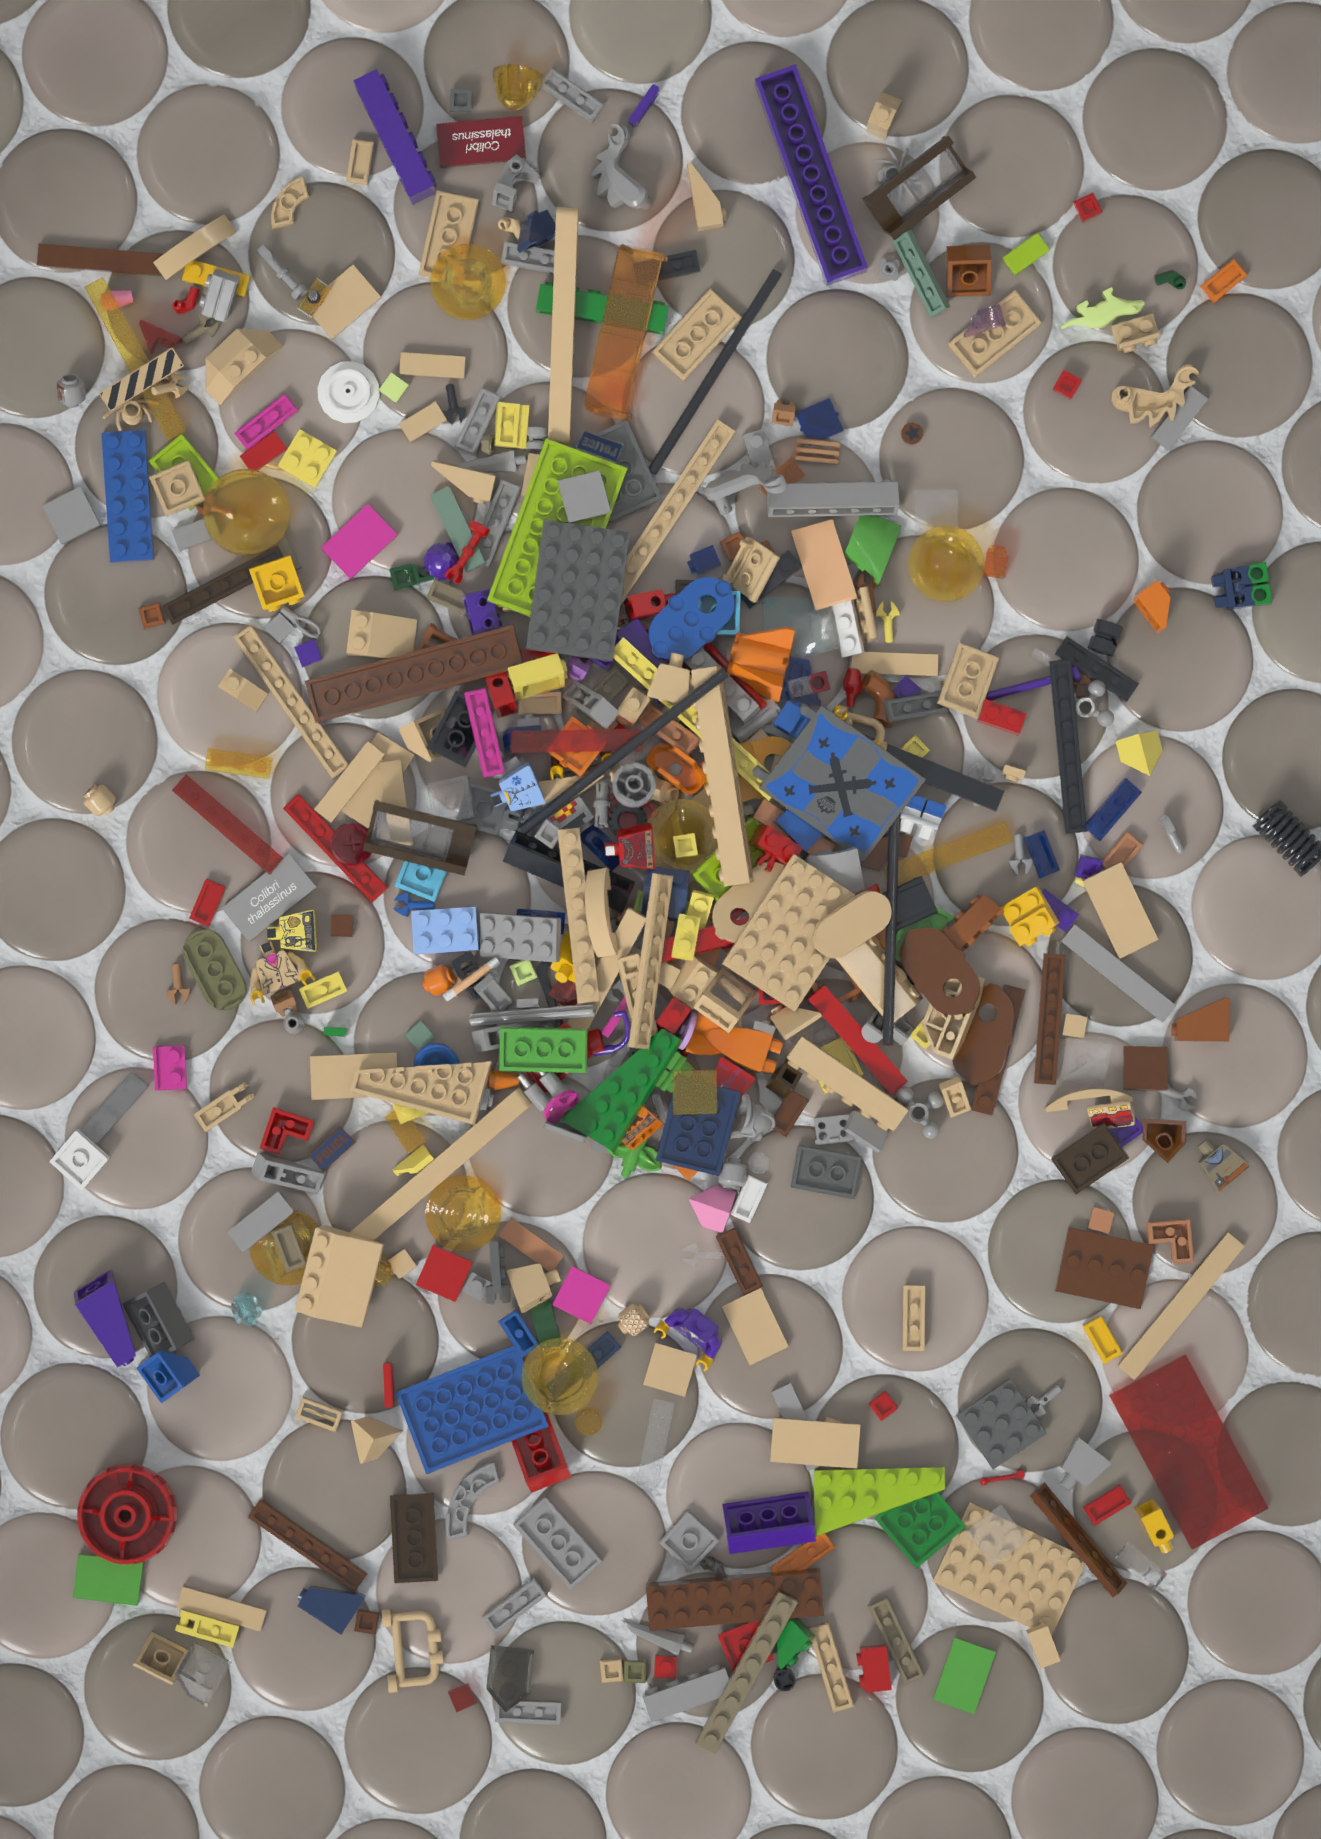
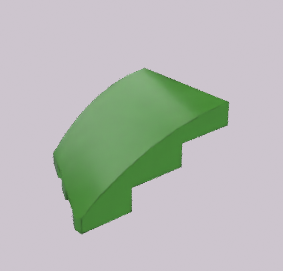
M860 515L844 556L855 563L862 572L866 570L874 577V582L879 584L902 525L876 515Z

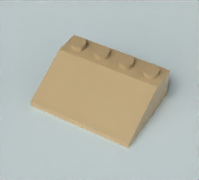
M327 1225L315 1228L295 1311L314 1318L361 1328L364 1327L384 1244Z

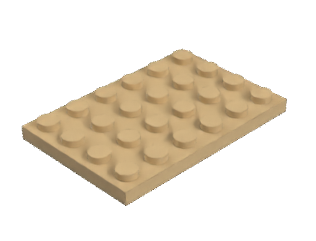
M793 854L721 964L795 1012L830 959L819 953L814 946L813 934L816 930V924L824 916L856 895Z
M969 1502L961 1518L967 1527L950 1541L932 1581L1030 1628L1046 1622L1052 1636L1085 1563L1077 1556L1075 1551Z

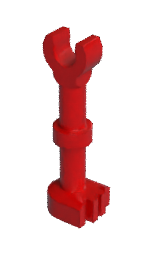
M473 520L469 524V530L474 532L467 546H464L461 550L463 553L456 565L449 568L444 575L448 580H451L454 576L453 581L457 584L461 583L463 568L469 558L475 554L474 549L481 537H487L490 532L487 527Z

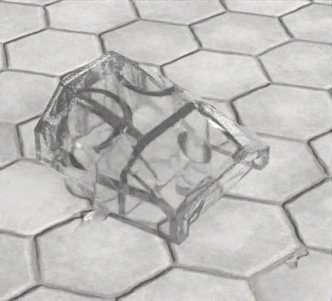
M832 606L788 615L791 628L795 629L793 638L797 658L840 649L839 633Z

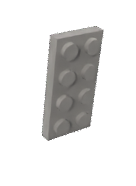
M480 913V956L560 962L561 918Z

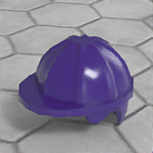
M438 543L432 545L426 551L424 566L428 574L439 580H447L444 576L445 572L456 565L459 560L453 543Z

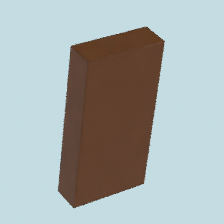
M795 1091L791 1092L785 1097L774 1115L775 1127L772 1129L787 1137L809 1100Z

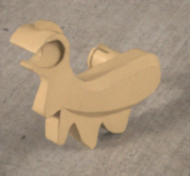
M1191 364L1183 365L1176 373L1171 387L1164 393L1129 386H1119L1112 393V404L1116 409L1129 413L1131 424L1139 423L1148 416L1149 427L1152 428L1159 423L1165 412L1168 413L1170 421H1174L1176 404L1181 407L1185 405L1184 390L1196 384L1195 380H1190L1189 375L1194 373L1198 376L1199 372Z

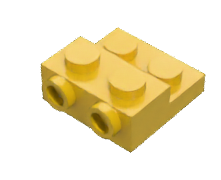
M291 555L249 568L263 610L268 609L271 612L280 609L281 604L288 602L289 605H293L302 601L301 598L304 597V592Z
M1038 886L1000 907L1011 926L1009 930L1019 946L1025 944L1026 947H1029L1038 941L1036 937L1042 933L1046 937L1056 931L1054 926L1060 923Z

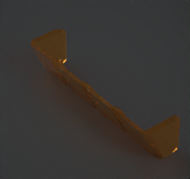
M623 243L618 247L611 287L608 292L602 328L599 333L593 369L590 374L584 402L586 410L596 415L624 420L633 418V415L629 413V407L661 263L668 260V257L662 252Z

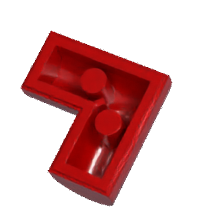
M273 1107L259 1148L281 1155L287 1135L308 1141L315 1121Z

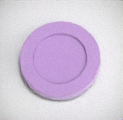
M690 1012L684 1023L680 1025L678 1038L682 1040V1043L678 1049L683 1050L692 1036L697 1021V1014L694 1012Z

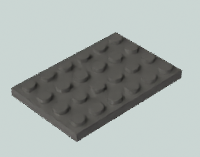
M550 520L543 521L526 649L613 661L630 532Z

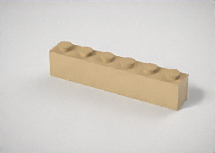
M801 1034L785 1055L789 1059L787 1063L796 1070L799 1068L807 1072L805 1076L815 1083L817 1080L824 1083L823 1088L834 1095L837 1092L843 1096L841 1101L850 1107L853 1104L859 1107L860 1110L858 1112L867 1119H870L872 1116L878 1121L876 1125L885 1131L890 1129L894 1132L909 1111L907 1107Z

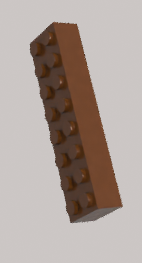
M811 1568L646 1583L649 1630L761 1621L778 1590L798 1601L789 1619L824 1616L820 1569Z

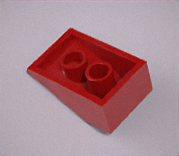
M547 1411L544 1412L549 1427L511 1441L524 1479L531 1493L572 1477Z

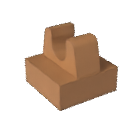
M778 399L774 403L772 423L793 426L796 409L794 402L790 401L789 405L781 404V399Z
M291 988L271 995L276 1013L278 1012L284 1017L286 1016L284 1009L291 1007L292 1011L296 1012V1001Z

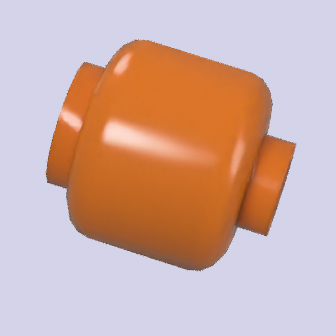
M440 964L428 969L424 973L422 984L426 992L430 991L434 996H439L454 987L456 977L450 967Z

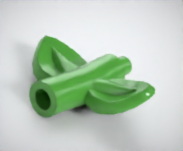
M648 1139L634 1151L626 1147L623 1141H621L615 1153L607 1149L615 1158H623L621 1164L623 1170L620 1175L629 1178L631 1171L635 1172L637 1165L647 1171L661 1169L662 1162L655 1160L657 1150L654 1147L645 1145Z

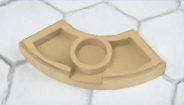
M304 176L288 183L277 196L271 212L273 229L293 225L296 208L301 202L309 199Z

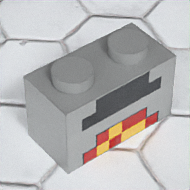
M577 797L547 820L562 830L579 828L585 831L593 825L592 820L595 817L582 799Z

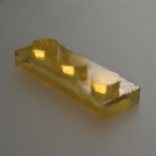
M208 748L205 770L270 779L273 758Z

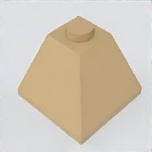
M444 708L399 728L407 748L429 762L442 757L427 749V746L445 713Z
M782 1004L771 1010L772 1014L769 1016L785 1040L822 1017L815 1010L798 1007L794 1012L786 1006L783 1007Z

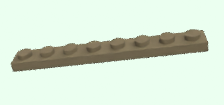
M779 1590L777 1591L695 1741L696 1745L714 1754L716 1753L798 1603L796 1599Z

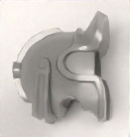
M743 1094L742 1102L737 1105L735 1117L745 1115L746 1120L742 1129L732 1132L729 1139L747 1137L752 1142L760 1141L763 1135L775 1127L774 1115L763 1107L761 1103H755V1101L750 1100L748 1094Z

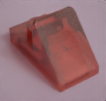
M140 320V328L152 355L159 340H162L160 344L168 348H173V346L180 347L182 342L180 336Z

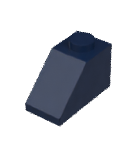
M536 210L527 215L528 220L521 225L517 247L519 253L547 243L555 237L556 223L548 210L540 213Z

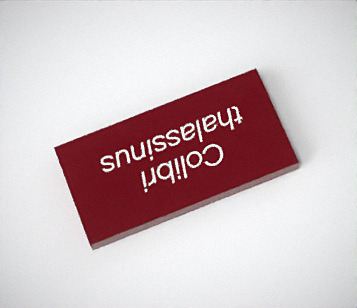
M522 116L436 124L440 168L508 162L516 154L520 158L526 159Z

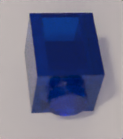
M713 545L690 554V561H687L691 574L696 573L697 577L721 567V562Z

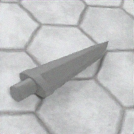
M508 450L507 452L455 465L483 472L517 471L516 465L526 464L527 462L526 455L515 456L514 450Z
M622 1620L632 1633L672 1652L674 1655L678 1656L680 1650L688 1653L692 1651L693 1645L684 1642V1634L666 1630L650 1631L649 1626Z

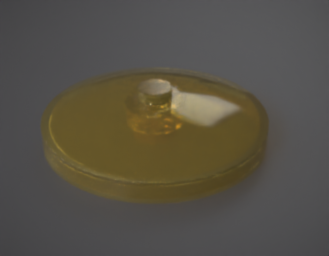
M252 469L234 470L221 476L209 488L203 504V521L209 536L222 549L236 555L252 556L268 551L281 540L290 519L289 501L280 484L269 475Z

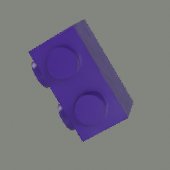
M490 589L462 595L472 636L499 629L502 626L501 616L499 613L496 614L494 606L496 604L487 601Z

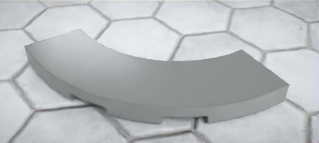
M495 1461L487 1463L471 1472L455 1490L446 1514L447 1541L469 1536L467 1523L473 1502L484 1490L500 1483Z

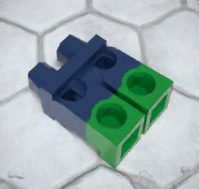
M1266 562L1224 569L1222 573L1211 576L1212 587L1224 586L1225 594L1214 596L1215 607L1232 610L1271 605L1270 584H1265L1269 582Z

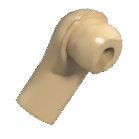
M510 217L500 219L498 227L501 230L514 233L517 241H519L521 222Z

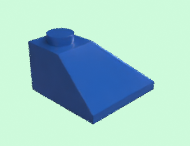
M160 1350L136 1368L161 1404L200 1376L195 1366L187 1357Z

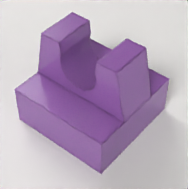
M571 656L566 665L567 675L582 683L592 661L588 659L584 663L579 660V657Z

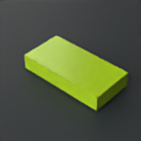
M1036 233L1005 255L1002 260L1012 274L1016 276L1047 254L1050 249L1040 235Z

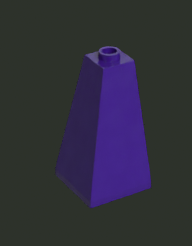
M110 1269L75 1291L74 1301L75 1306L118 1368L121 1365L127 1366L130 1364L134 1357H136L114 1275Z

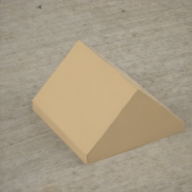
M151 1632L133 1666L173 1685L190 1651Z

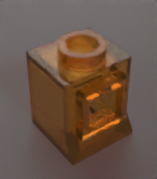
M993 545L992 548L987 549L982 576L999 579L1005 578L1004 571L1007 569L1009 555H1006L1005 547Z

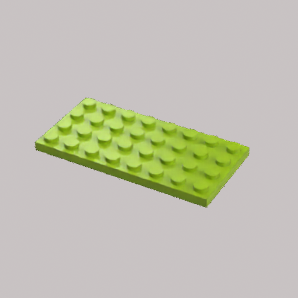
M546 438L487 601L530 617L543 521L550 520L568 523L557 482L600 470L612 513L627 468ZM611 513L570 524L606 529Z

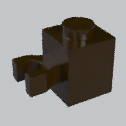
M787 1058L781 1066L774 1070L766 1085V1088L782 1099L794 1091L802 1076L801 1072L787 1063L789 1061Z

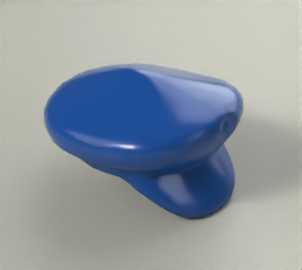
M442 1043L427 1044L417 1052L414 1059V1067L461 1064L454 1051Z

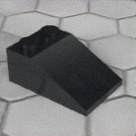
M456 690L427 749L466 768L476 749L465 696ZM490 707L493 716L495 709Z

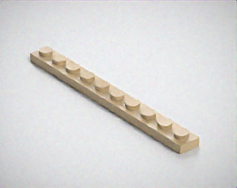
M716 421L628 554L620 606L734 436L736 431L721 421Z

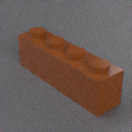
M985 894L981 897L976 895L968 903L971 907L966 912L961 910L953 918L956 922L951 927L946 925L941 930L957 949L962 951L967 949L980 934L992 925L997 917L1004 913Z

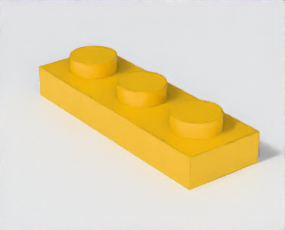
M195 260L185 266L182 280L206 287L205 283L208 275H212L216 269L239 276L240 281L236 295L246 296L251 278L250 275Z

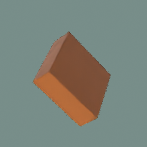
M160 603L138 608L144 629L165 624Z

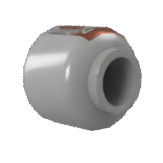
M76 374L62 376L57 382L58 401L69 408L77 407L86 398L84 380Z

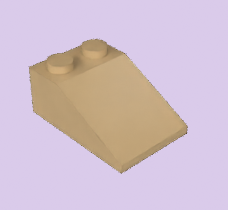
M352 610L346 653L350 656L388 659L414 652L418 620Z

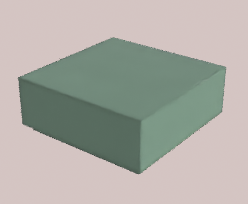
M422 1021L405 1034L418 1051L435 1038Z

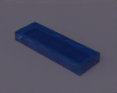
M1124 778L1083 827L1096 840L1101 841L1142 792L1127 778Z

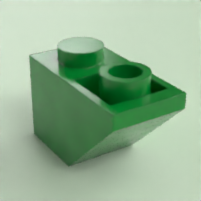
M799 1618L790 1620L777 1640L778 1667L780 1669L793 1667L799 1660L797 1656L802 1651L805 1653L813 1645L811 1640L816 1635Z

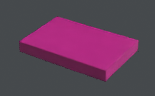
M366 504L321 549L352 579L392 542L398 534L369 504Z

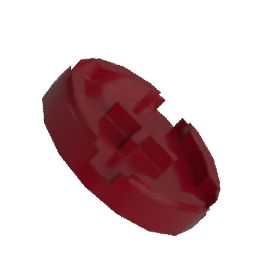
M345 823L334 831L330 841V848L339 862L356 866L364 863L371 856V852L363 851L368 829L359 823Z

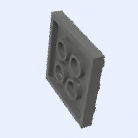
M1008 1379L956 1414L993 1470L1047 1434L1011 1379Z

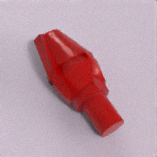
M848 668L843 680V690L847 696L846 706L854 707L855 697H857V694H860L862 689L861 671L856 668Z

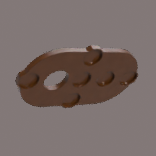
M923 927L908 931L901 946L900 960L904 970L915 983V989L919 993H923L930 1004L943 1014L960 1015L972 1012L979 997L980 982L975 971L965 960L963 951L957 949L947 935L938 929ZM950 979H957L962 985L961 993L957 997H948L944 992L945 983Z
M990 983L987 986H983L981 1000L965 1041L954 1060H952L957 1073L971 1085H978L995 1078L1002 1070L1008 1046L1012 1044L1013 1036L1011 1031L1015 1017L1014 1004L1009 995L996 984ZM985 1004H992L997 1010L996 1018L991 1022H983L979 1017V1010Z

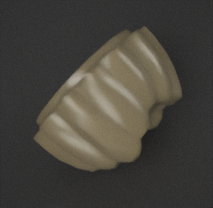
M488 434L483 436L480 441L482 444L481 451L492 455L495 451L494 435Z

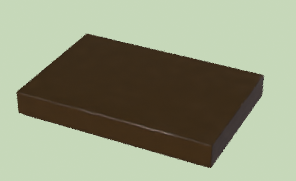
M1104 1122L1052 1157L1051 1160L1074 1193L1078 1194L1130 1157Z

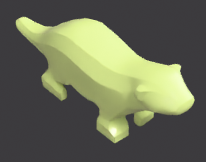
M1111 287L1103 291L1102 297L1105 301L1098 303L1095 307H1088L1089 303L1087 300L1077 305V312L1083 317L1069 320L1062 324L1061 328L1065 329L1072 325L1095 329L1103 328L1119 316L1139 313L1145 302L1143 300H1125L1112 295L1113 288Z

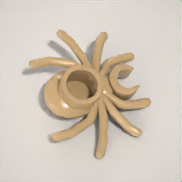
M147 389L115 410L107 411L103 415V419H106L111 413L119 409L116 413V425L118 430L121 431L120 413H122V418L127 424L136 425L142 420V408L147 414L149 422L152 423L151 413L143 404L139 403L159 405V402L140 399L148 391Z

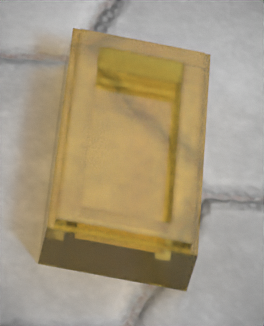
M395 1111L385 1116V1119L407 1153L427 1142L413 1120L400 1124Z

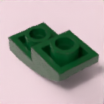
M551 1301L540 1303L531 1308L541 1351L563 1346Z

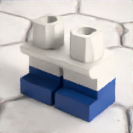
M914 795L900 814L899 831L911 834L913 825L916 824L922 826L918 837L929 841L934 831L938 830L947 806L927 800L922 817L920 818L926 799Z

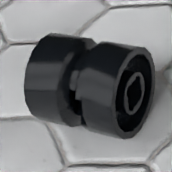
M1097 619L1093 629L1095 635L1091 636L1087 648L1094 652L1114 657L1117 648L1115 641L1120 639L1123 627L1110 621Z

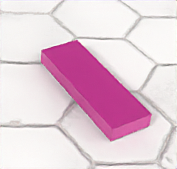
M283 394L234 434L244 447L249 450L299 410L288 396Z

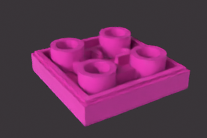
M572 1266L552 1305L592 1324L611 1285Z

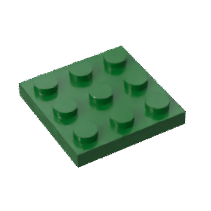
M938 1492L882 1512L874 1518L916 1569L967 1527Z

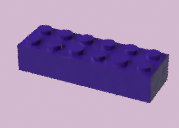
M376 69L353 80L357 93L412 205L436 194L434 189L437 187L436 180L431 170L427 172L425 169L428 167L422 151L417 152L416 148H418L412 131L408 133L406 130L409 129L403 112L398 113L397 111L399 106L394 94L388 93L390 88L385 75H379Z

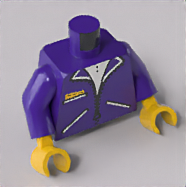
M677 1308L665 1321H660L657 1324L654 1333L660 1330L663 1332L660 1338H665L670 1327H673L705 1352L696 1362V1366L702 1362L706 1367L704 1371H706L713 1364L712 1358L715 1357L722 1345V1338L718 1334L719 1327L695 1308Z

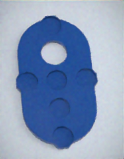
M703 577L692 581L678 595L672 596L668 600V605L655 616L650 625L649 640L652 646V653L657 658H664L669 661L671 653L684 655L683 660H686L696 654L706 643H711L715 639V634L727 624L733 615L734 597L731 592V585L727 581ZM709 595L715 598L717 607L713 612L703 613L700 611L698 601L702 596Z

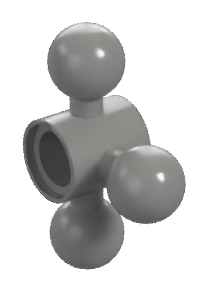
M1094 680L1089 684L1088 691L1090 695L1088 698H1081L1079 700L1074 692L1076 712L1085 718L1095 716L1101 726L1107 727L1114 722V714L1108 709L1098 710L1095 700L1105 693L1106 687L1102 681ZM1085 702H1090L1092 705V710L1088 714L1082 712V705Z
M901 1087L896 1094L897 1100L909 1106V1118L913 1122L923 1125V1134L926 1138H936L940 1133V1128L937 1123L929 1122L927 1117L930 1108H940L943 1105L944 1098L942 1093L933 1091L928 1095L926 1103H915L912 1089ZM917 1106L924 1110V1116L921 1119H915L912 1115L913 1109Z

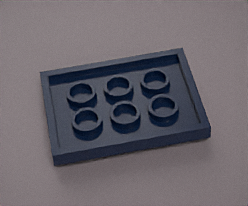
M677 1076L655 1160L719 1176L741 1092Z

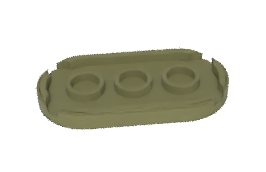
M199 929L192 932L184 943L183 956L204 998L209 1005L218 1010L227 1011L238 1007L245 999L247 985L224 939L220 934L210 929Z

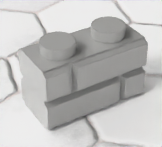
M216 269L212 275L209 274L205 286L209 287L207 295H202L199 306L203 307L201 314L226 322L230 316L240 277Z

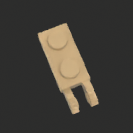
M246 1082L240 1084L232 1091H227L193 1114L205 1132H208L242 1109L243 1105L255 1098L253 1093L245 1096L240 1102L235 1098V1094L246 1089L248 1086Z

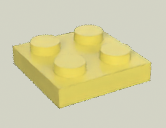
M299 429L278 467L316 489L334 459L337 450Z

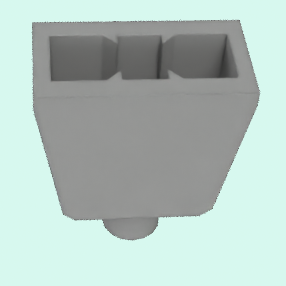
M1076 1436L1060 1467L1067 1474L1060 1484L1069 1491L1077 1482L1087 1487L1111 1465V1462Z

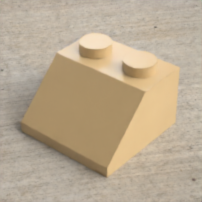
M698 954L694 955L693 961L676 959L670 962V965L681 971L672 989L667 988L676 998L692 1009L719 970V968Z

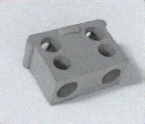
M849 1114L814 1118L815 1145L851 1142L854 1137L844 1131L845 1127L840 1126L841 1121L847 1123ZM820 1123H823L825 1125V1128L819 1129L818 1125Z

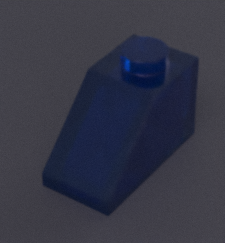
M594 823L580 834L581 842L610 871H613L619 865L618 855H605V843H613V841L598 827H595Z

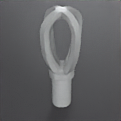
M286 606L281 609L280 613L291 620L293 624H296L306 636L311 639H317L320 636L322 629L317 623L296 614ZM299 621H304L317 628V633H309L301 626Z

